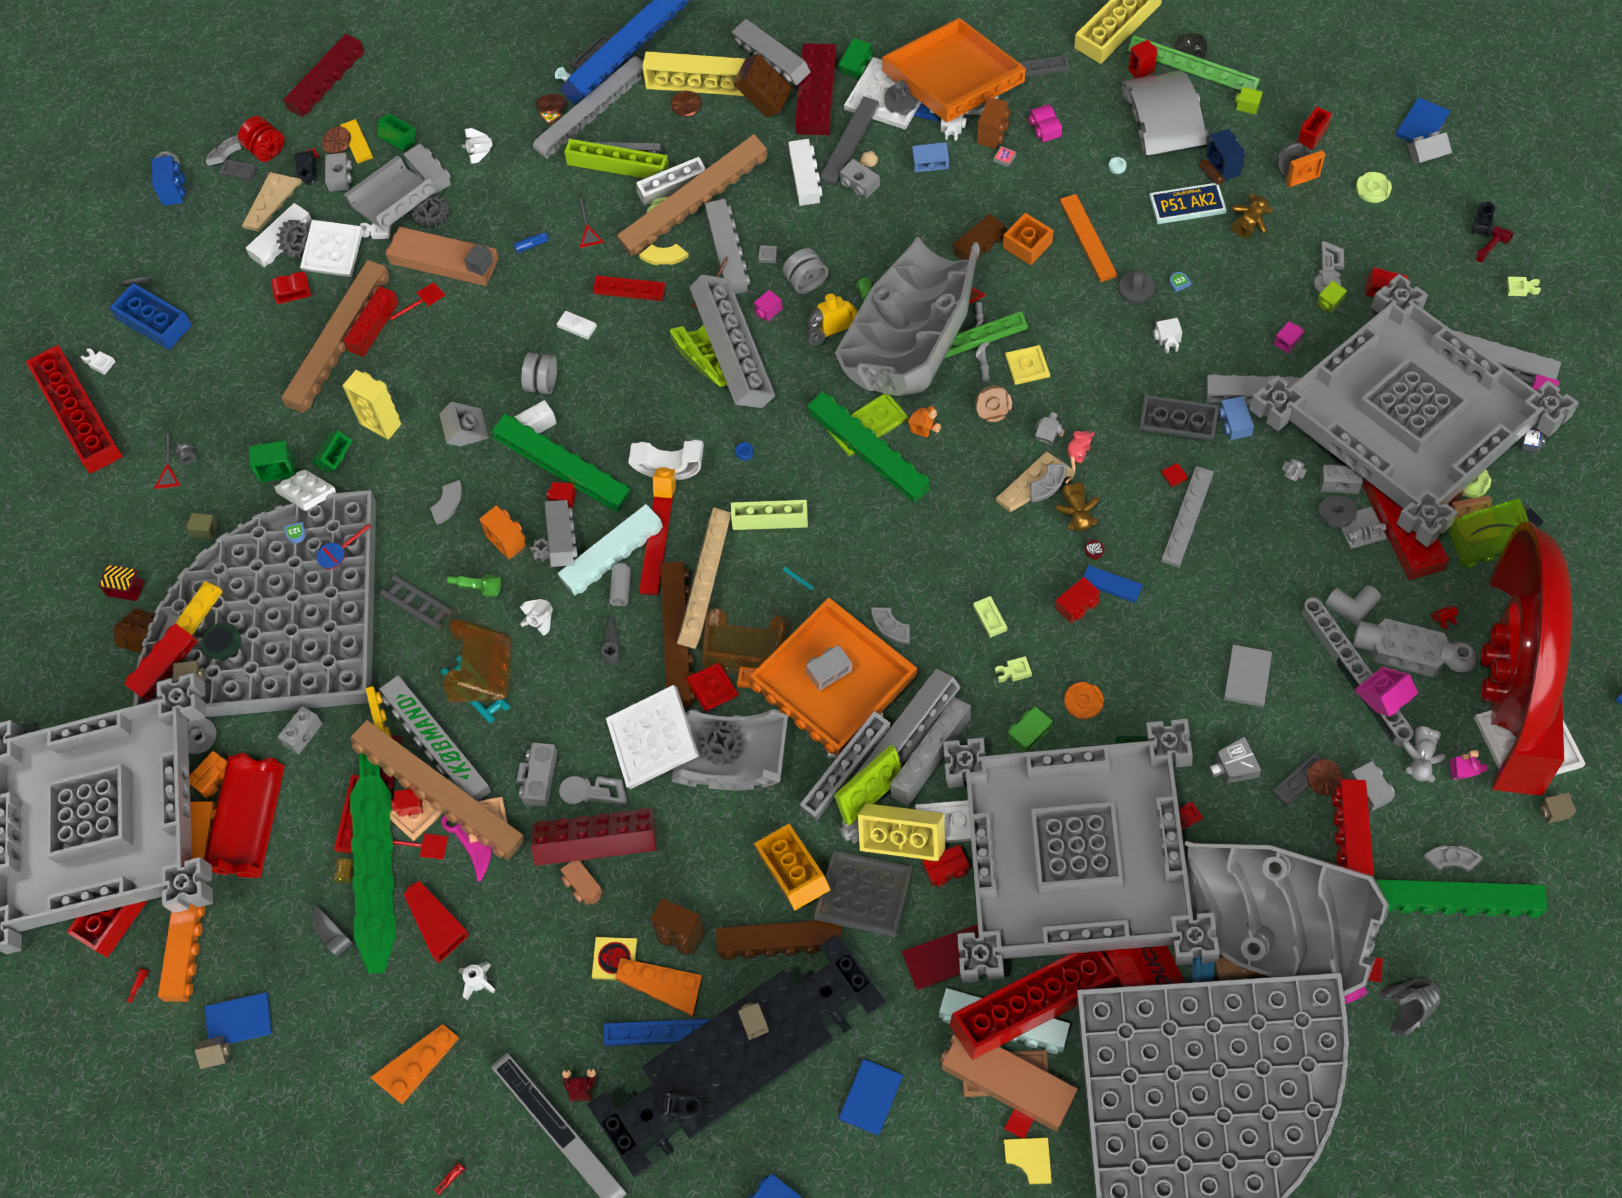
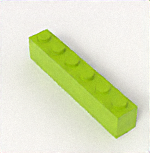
M569 139L564 152L567 165L645 179L670 169L668 155Z

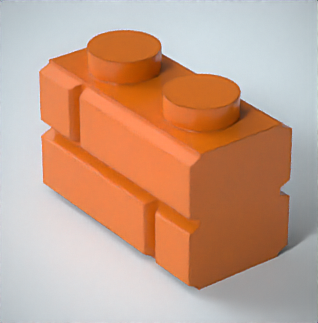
M212 751L189 775L190 787L206 799L209 796H213L218 791V786L223 782L227 761Z

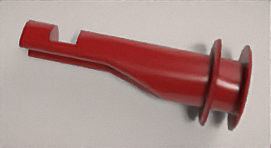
M137 968L139 972H135L137 977L131 988V995L127 998L126 1002L132 1003L145 977L148 978L146 975L150 973L149 971Z
M457 1161L456 1166L453 1164L454 1168L434 1189L438 1195L460 1173L463 1174V1170H466L460 1162Z

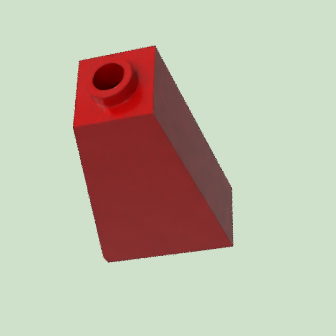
M420 881L411 884L406 889L403 895L432 957L439 964L466 940L469 934Z

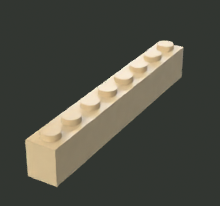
M713 507L705 531L677 644L694 649L698 644L731 512Z

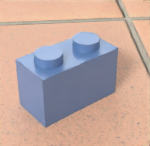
M946 142L912 146L915 172L949 169V155Z
M1244 397L1222 400L1218 416L1224 421V433L1229 435L1230 440L1252 436L1254 425Z

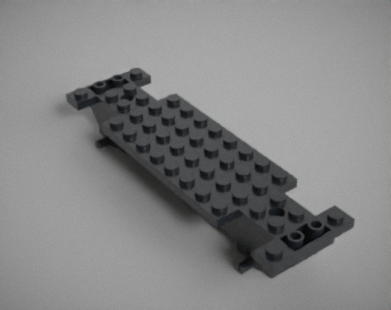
M837 934L819 945L830 963L815 974H812L811 970L808 971V974L805 973L803 976L806 980L796 986L785 969L641 1066L653 1085L638 1095L636 1091H632L634 1098L629 1093L628 1097L630 1100L616 1109L606 1092H603L587 1103L634 1178L653 1166L646 1156V1153L653 1148L661 1146L667 1157L670 1155L669 1151L671 1154L675 1152L668 1140L681 1128L690 1140L830 1043L833 1037L826 1028L838 1023L844 1033L847 1030H851L845 1017L857 1008L858 1003H860L867 1015H870L886 1004L884 998ZM823 990H830L832 994L829 997H823L821 992ZM758 1003L769 1032L749 1040L738 1011L742 1010L741 1007L746 1004ZM675 1093L698 1097L704 1106L703 1116L698 1120H672L660 1117L661 1112L664 1110L665 1099L663 1094ZM691 1104L688 1112H695L698 1109V1104ZM646 1112L653 1113V1117L649 1121L642 1120V1116Z

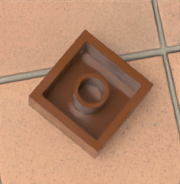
M988 97L978 121L977 144L997 149L998 144H1002L1004 140L1003 132L1008 130L1010 121H1008L1010 110L1008 109L1007 101Z

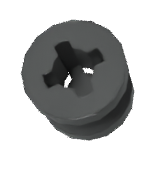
M183 442L176 446L175 453L178 455L180 464L187 465L196 461L197 455L193 451L192 443Z

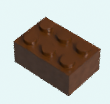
M759 53L745 59L732 83L766 117L780 113L792 89Z
M661 898L650 919L660 944L666 947L672 945L683 955H688V953L695 954L705 934L699 914Z

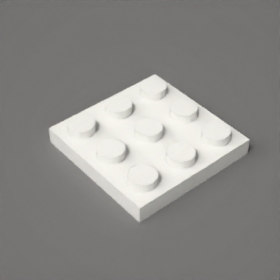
M312 220L300 266L301 270L352 277L363 228L355 225Z

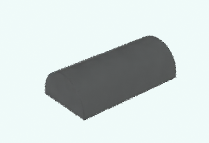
M1145 395L1139 431L1214 442L1219 405Z

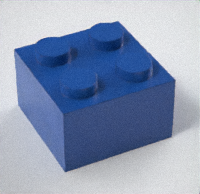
M172 155L152 158V186L162 205L183 203V196H186L183 186L185 176L184 173L180 172L179 163L175 162Z

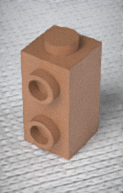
M579 860L571 861L560 869L563 874L561 880L567 888L571 886L575 890L573 895L579 903L583 901L587 906L590 903H596L601 898L600 895L603 892L600 886Z

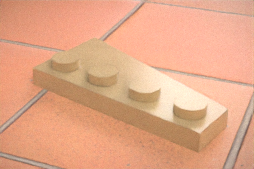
M270 172L242 225L243 228L260 232L273 217L272 215L275 211L279 210L283 205L282 203L293 194L294 189L297 186L299 187L302 183L301 179Z
M1046 451L996 498V502L1009 512L1019 508L1030 501V482L1038 481L1044 477L1048 464L1064 463ZM1067 466L1065 478H1070L1075 475V471Z

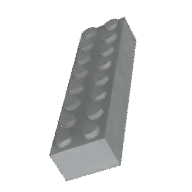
M702 274L690 286V290L735 405L762 408L775 397V393L729 279Z

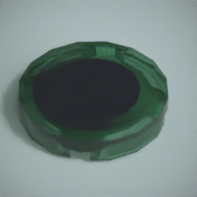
M218 623L211 626L204 633L201 645L204 652L210 658L226 660L229 656L235 655L238 652L242 638L239 631L233 625Z

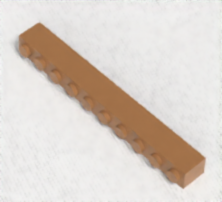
M753 134L617 235L618 242L630 256L640 254L644 247L656 242L660 235L667 234L675 224L682 223L687 215L694 214L702 204L710 202L714 195L722 193L729 184L736 183L741 175L749 173L756 164L763 163L767 158V148Z
M369 260L366 261L282 395L281 399L285 407L305 413L307 408L309 409L312 406L313 398L316 394L320 393L324 380L329 378L332 367L337 365L339 356L347 349L344 343L345 337L378 287H383L389 281L386 266Z
M368 720L351 736L352 748L357 753H363L373 765L378 764L388 776L397 778L404 788L409 787L419 799L428 801L435 811L440 810L450 822L459 824L466 834L474 835L481 845L489 846L499 858H505L508 861L523 844L524 835Z

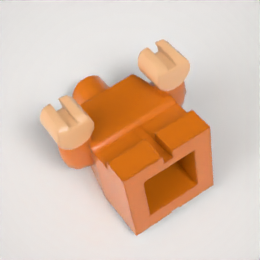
M921 407L912 414L908 420L911 433L927 438L930 434L929 430L940 431V424L936 423L933 425L934 418L937 416V411L934 407Z

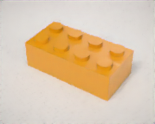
M790 824L754 843L761 860L794 911L830 891L824 874Z

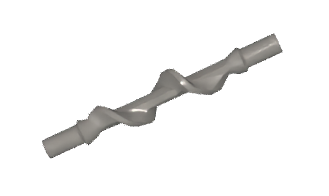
M981 302L975 303L976 327L983 325L984 321ZM990 342L982 343L976 351V358L981 363L980 370L984 383L990 381V368L985 351Z

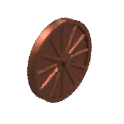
M681 91L673 96L671 108L679 116H691L701 108V99L695 92Z
M558 94L544 95L536 101V107L543 113H557L566 107V99Z
M334 127L324 135L322 140L323 149L330 154L342 153L349 146L351 135L344 127Z
M1328 759L1315 761L1307 772V781L1310 788L1322 796L1335 794V787L1343 779L1339 766Z

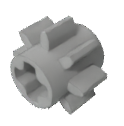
M1291 458L1290 462L1285 461L1282 470L1286 471L1284 476L1294 481H1297L1298 478H1304L1307 471L1303 468L1305 463Z
M544 538L537 541L534 540V547H530L534 559L539 558L542 562L550 559L548 541L544 540Z
M858 819L850 826L841 821L843 827L839 828V831L846 842L850 840L853 844L858 842Z

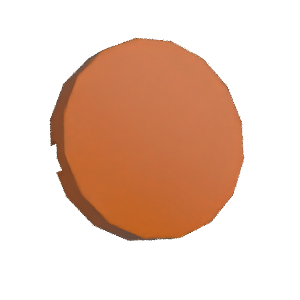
M1088 682L1073 684L1065 694V708L1070 715L1077 719L1087 720L1094 718L1103 708L1104 698L1102 692L1097 686L1087 684Z

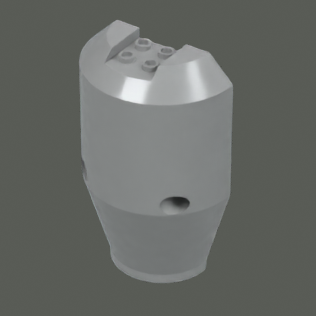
M916 237L910 247L871 288L835 352L843 371L851 380L868 391L875 390L896 396L916 394L928 388L967 316L976 260L980 253L977 242H974L969 260L951 261L932 252L923 244L919 237Z
M1185 842V845L1188 846L1186 869L1193 920H1196L1197 914L1214 912L1216 937L1218 938L1219 952L1222 956L1239 967L1269 977L1341 973L1344 996L1366 985L1376 957L1371 955L1376 942L1373 940V937L1375 938L1380 924L1382 925L1387 918L1389 903L1374 876L1275 845ZM1253 943L1258 944L1260 949L1255 948Z

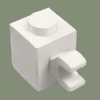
M964 114L948 123L941 119V132H945L946 140H948L949 135H954L955 141L958 139V134H961L962 128L966 127L967 118H964Z
M1178 318L1158 321L1153 330L1154 340H1158L1160 346L1165 345L1164 350L1166 353H1169L1170 346L1174 347L1176 352L1179 349L1178 342H1181L1183 332Z

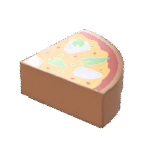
M539 112L548 126L556 123L563 117L559 112Z

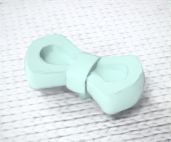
M564 67L558 68L555 72L556 80L566 82L571 76Z

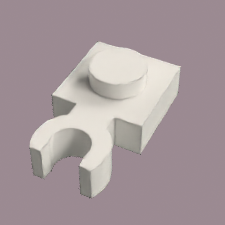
M367 223L360 224L363 230H365L362 233L363 238L371 235L372 239H390L391 225L381 230L373 223L372 225Z
M92 349L86 350L90 356H81L83 362L88 364L90 368L104 375L115 363L112 357L100 351L95 355Z

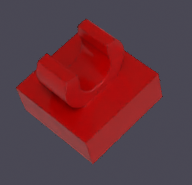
M1445 606L1430 614L1434 622H1439L1441 628L1448 629L1447 620L1452 625L1457 624V620L1453 616L1459 613L1456 606Z

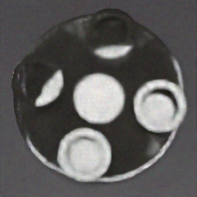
M1182 34L1177 38L1174 49L1203 59L1207 53V42L1202 34Z

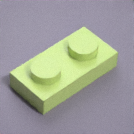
M991 596L973 603V608L989 638L1007 631V626Z

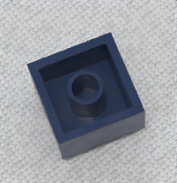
M1226 129L1210 135L1206 157L1224 177L1225 181L1240 176L1245 151L1243 147H1240L1236 136L1232 134L1230 129Z

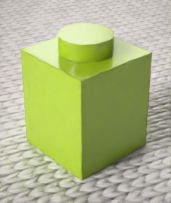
M1243 87L1241 93H1237L1235 98L1236 110L1256 115L1263 92Z
M1332 280L1319 294L1317 304L1322 310L1332 313L1345 299L1347 290Z

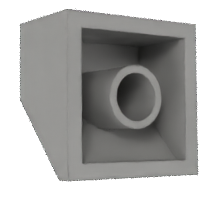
M450 402L439 414L447 444L463 446L489 438L481 408Z

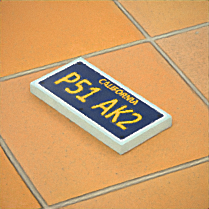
M1215 183L1149 194L1157 224L1226 213V206L1219 184L1216 185Z

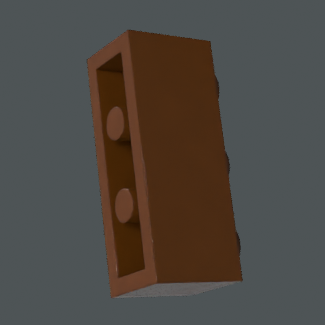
M989 214L953 244V254L960 260H969L974 242H977L980 249L977 262L984 252H989L996 242L1003 240L1005 225L992 214Z

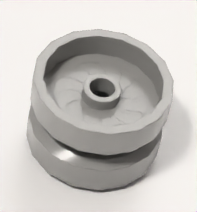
M805 248L795 252L787 259L783 266V274L791 282L795 291L800 294H806L823 284L828 276V268L813 249Z
M527 353L522 367L521 381L523 391L534 393L538 389L540 394L550 395L553 392L557 377L556 357L549 354H544L541 357L539 353Z

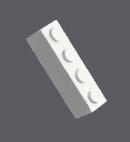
M809 139L788 142L799 206L820 203L822 188L817 184L820 183L819 173L815 172V169H817L816 159L812 158V156H815L813 145L810 146Z
M700 157L694 158L636 182L637 194L643 205L646 206L658 198L672 195L706 169Z
M295 203L291 205L246 247L250 258L264 268L271 264L275 257L283 252V250L278 249L280 243H276L279 240L276 234L281 232L279 227H284L283 222H288V220H300L301 223H306L305 228H310L312 222L310 214Z

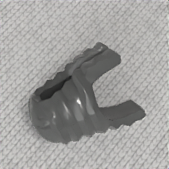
M1414 978L1403 984L1392 985L1379 992V996L1382 999L1393 996V1001L1399 1005L1402 1014L1398 1022L1391 1027V1030L1398 1035L1408 1036L1414 1032L1415 1028L1426 1021L1431 1013L1435 1012L1436 1008L1440 1005L1441 991L1435 982L1427 978Z

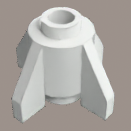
M473 128L464 129L466 138L469 139L462 145V148H466L468 153H472V155H469L471 164L478 163L492 148L491 138Z
M543 599L524 602L520 608L527 614V617L523 619L520 625L523 627L530 624L533 627H538L543 636L546 635L550 630L551 613L553 612L551 604Z
M487 961L479 965L460 968L458 971L462 974L465 981L464 999L468 1000L473 991H479L483 988L491 993L495 992V989L487 982L485 973L491 966Z

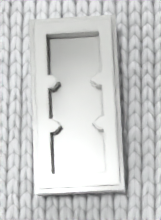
M568 311L564 312L557 323V327L587 340L597 327L596 323Z

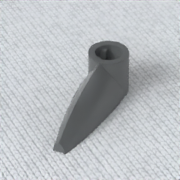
M609 615L607 619L604 645L601 649L604 662L608 665H616L621 658L617 627L612 615Z
M315 905L313 914L318 934L325 946L338 958L352 942Z

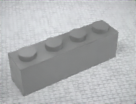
M567 500L546 501L545 516L551 567L574 565L573 557H577V548L572 545L575 544V533H571V531H574L573 520H570L572 519V507L568 508Z

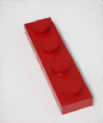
M596 275L593 293L663 301L666 284L664 282Z
M351 775L334 847L336 852L353 854L351 845L353 821L350 811V794L360 778L358 775Z

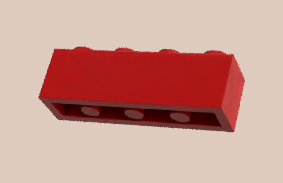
M378 287L344 339L348 352L361 357L365 356L398 305L394 291Z
M175 623L173 626H170L165 631V636L153 645L149 655L140 661L139 667L127 676L124 685L148 702L157 691V682L166 680L171 675L173 663H181L197 644L198 640Z

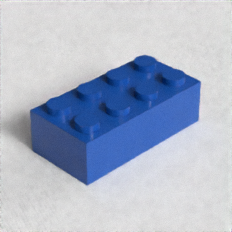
M134 283L110 306L118 321L167 350H170L192 326L184 312Z

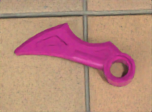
M444 815L442 818L444 830L456 834L472 860L477 881L481 882L487 871L492 849L489 846L481 845L479 842L470 843L468 834L461 829V826L457 824L454 827H449L447 825L448 819Z

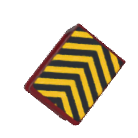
M106 565L98 586L107 597L137 601L145 580L136 578L137 569Z

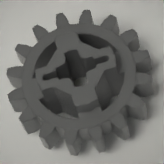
M431 194L411 209L413 220H415L417 225L421 224L422 228L427 225L428 229H430L431 225H434L436 228L437 223L443 224L442 220L448 219L449 207L443 197L440 198L438 194L433 197Z
M288 220V222H283L284 227H279L281 232L276 234L279 237L276 243H280L278 249L283 250V255L300 258V255L304 254L310 228H305L306 223H301L300 220Z
M720 721L719 726L712 723V729L705 728L707 734H701V739L704 741H700V747H703L701 752L706 754V760L712 758L713 764L718 760L723 765L725 760L730 764L732 757L738 758L736 752H742L740 746L743 745V740L740 739L742 736L740 732H737L736 726L730 728L729 722L726 726H723L722 721ZM718 738L720 739V741H722L725 748H723V746L720 743H718Z

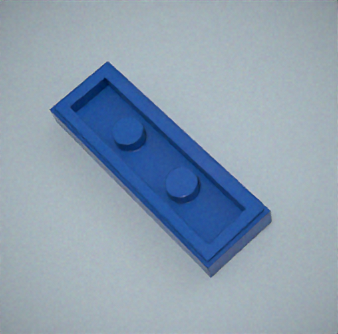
M1089 565L1084 574V577L1098 590L1136 603L1143 587L1140 583Z

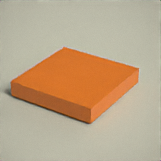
M1323 150L1291 161L1286 179L1288 187L1320 176L1325 158Z

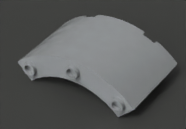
M1179 70L1121 81L1123 97L1129 105L1133 104L1132 112L1135 121L1140 122L1141 130L1138 132L1144 155L1207 144L1209 134L1204 126L1199 104L1200 96L1199 93L1195 92L1187 73Z
M776 709L744 717L740 715H734L733 717L715 716L700 713L698 710H689L685 713L699 756L673 768L671 782L696 787V784L709 785L708 789L731 791L753 790L755 785H761L764 788L780 782L788 715ZM722 721L723 726H726L729 722L730 728L736 726L737 732L741 733L742 737L740 739L743 740V745L740 747L742 752H736L738 758L732 757L730 764L727 760L724 761L723 765L718 760L713 764L712 758L706 760V754L701 752L703 747H700V741H704L701 739V734H707L705 728L712 729V723L719 726V722ZM718 738V743H720L723 746V748H725L722 741H720V739Z

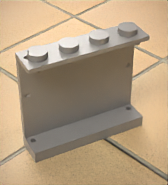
M396 156L346 192L344 196L351 208L381 230H384L437 190L430 177L425 180L421 179L406 169L402 159Z

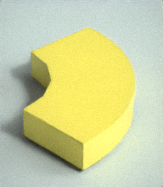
M675 244L667 248L650 245L639 254V257L653 265H673L685 260L689 255L679 245Z

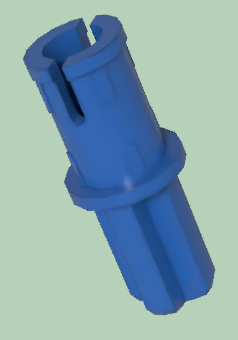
M543 232L533 237L528 236V238L513 244L517 253H520L530 248L534 249V246L547 242L549 238L547 233Z

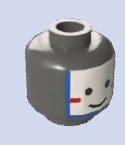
M1531 428L1517 441V444H1520L1522 451L1539 453L1541 449L1544 450L1547 435H1544L1539 429Z

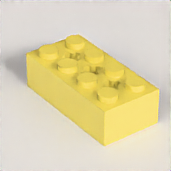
M355 370L343 384L355 415L362 426L389 440L399 428L401 422L395 410V405L392 403L391 395L387 391V386L380 380H374L368 373Z
M866 803L858 814L860 851L939 861L945 851L944 813Z

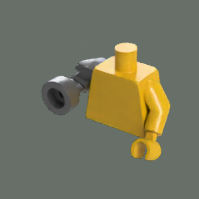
M827 294L825 302L818 304L817 309L808 318L807 323L809 324L806 334L808 342L812 346H817L825 340V337L848 329L858 313L856 307L848 301H843L839 296Z

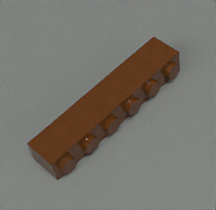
M822 921L716 928L717 953L719 958L723 960H733L736 956H743L745 959L755 958L756 955L775 957L778 953H785L786 956H794L797 952L816 954L821 950L819 945L835 934L842 940L841 925Z

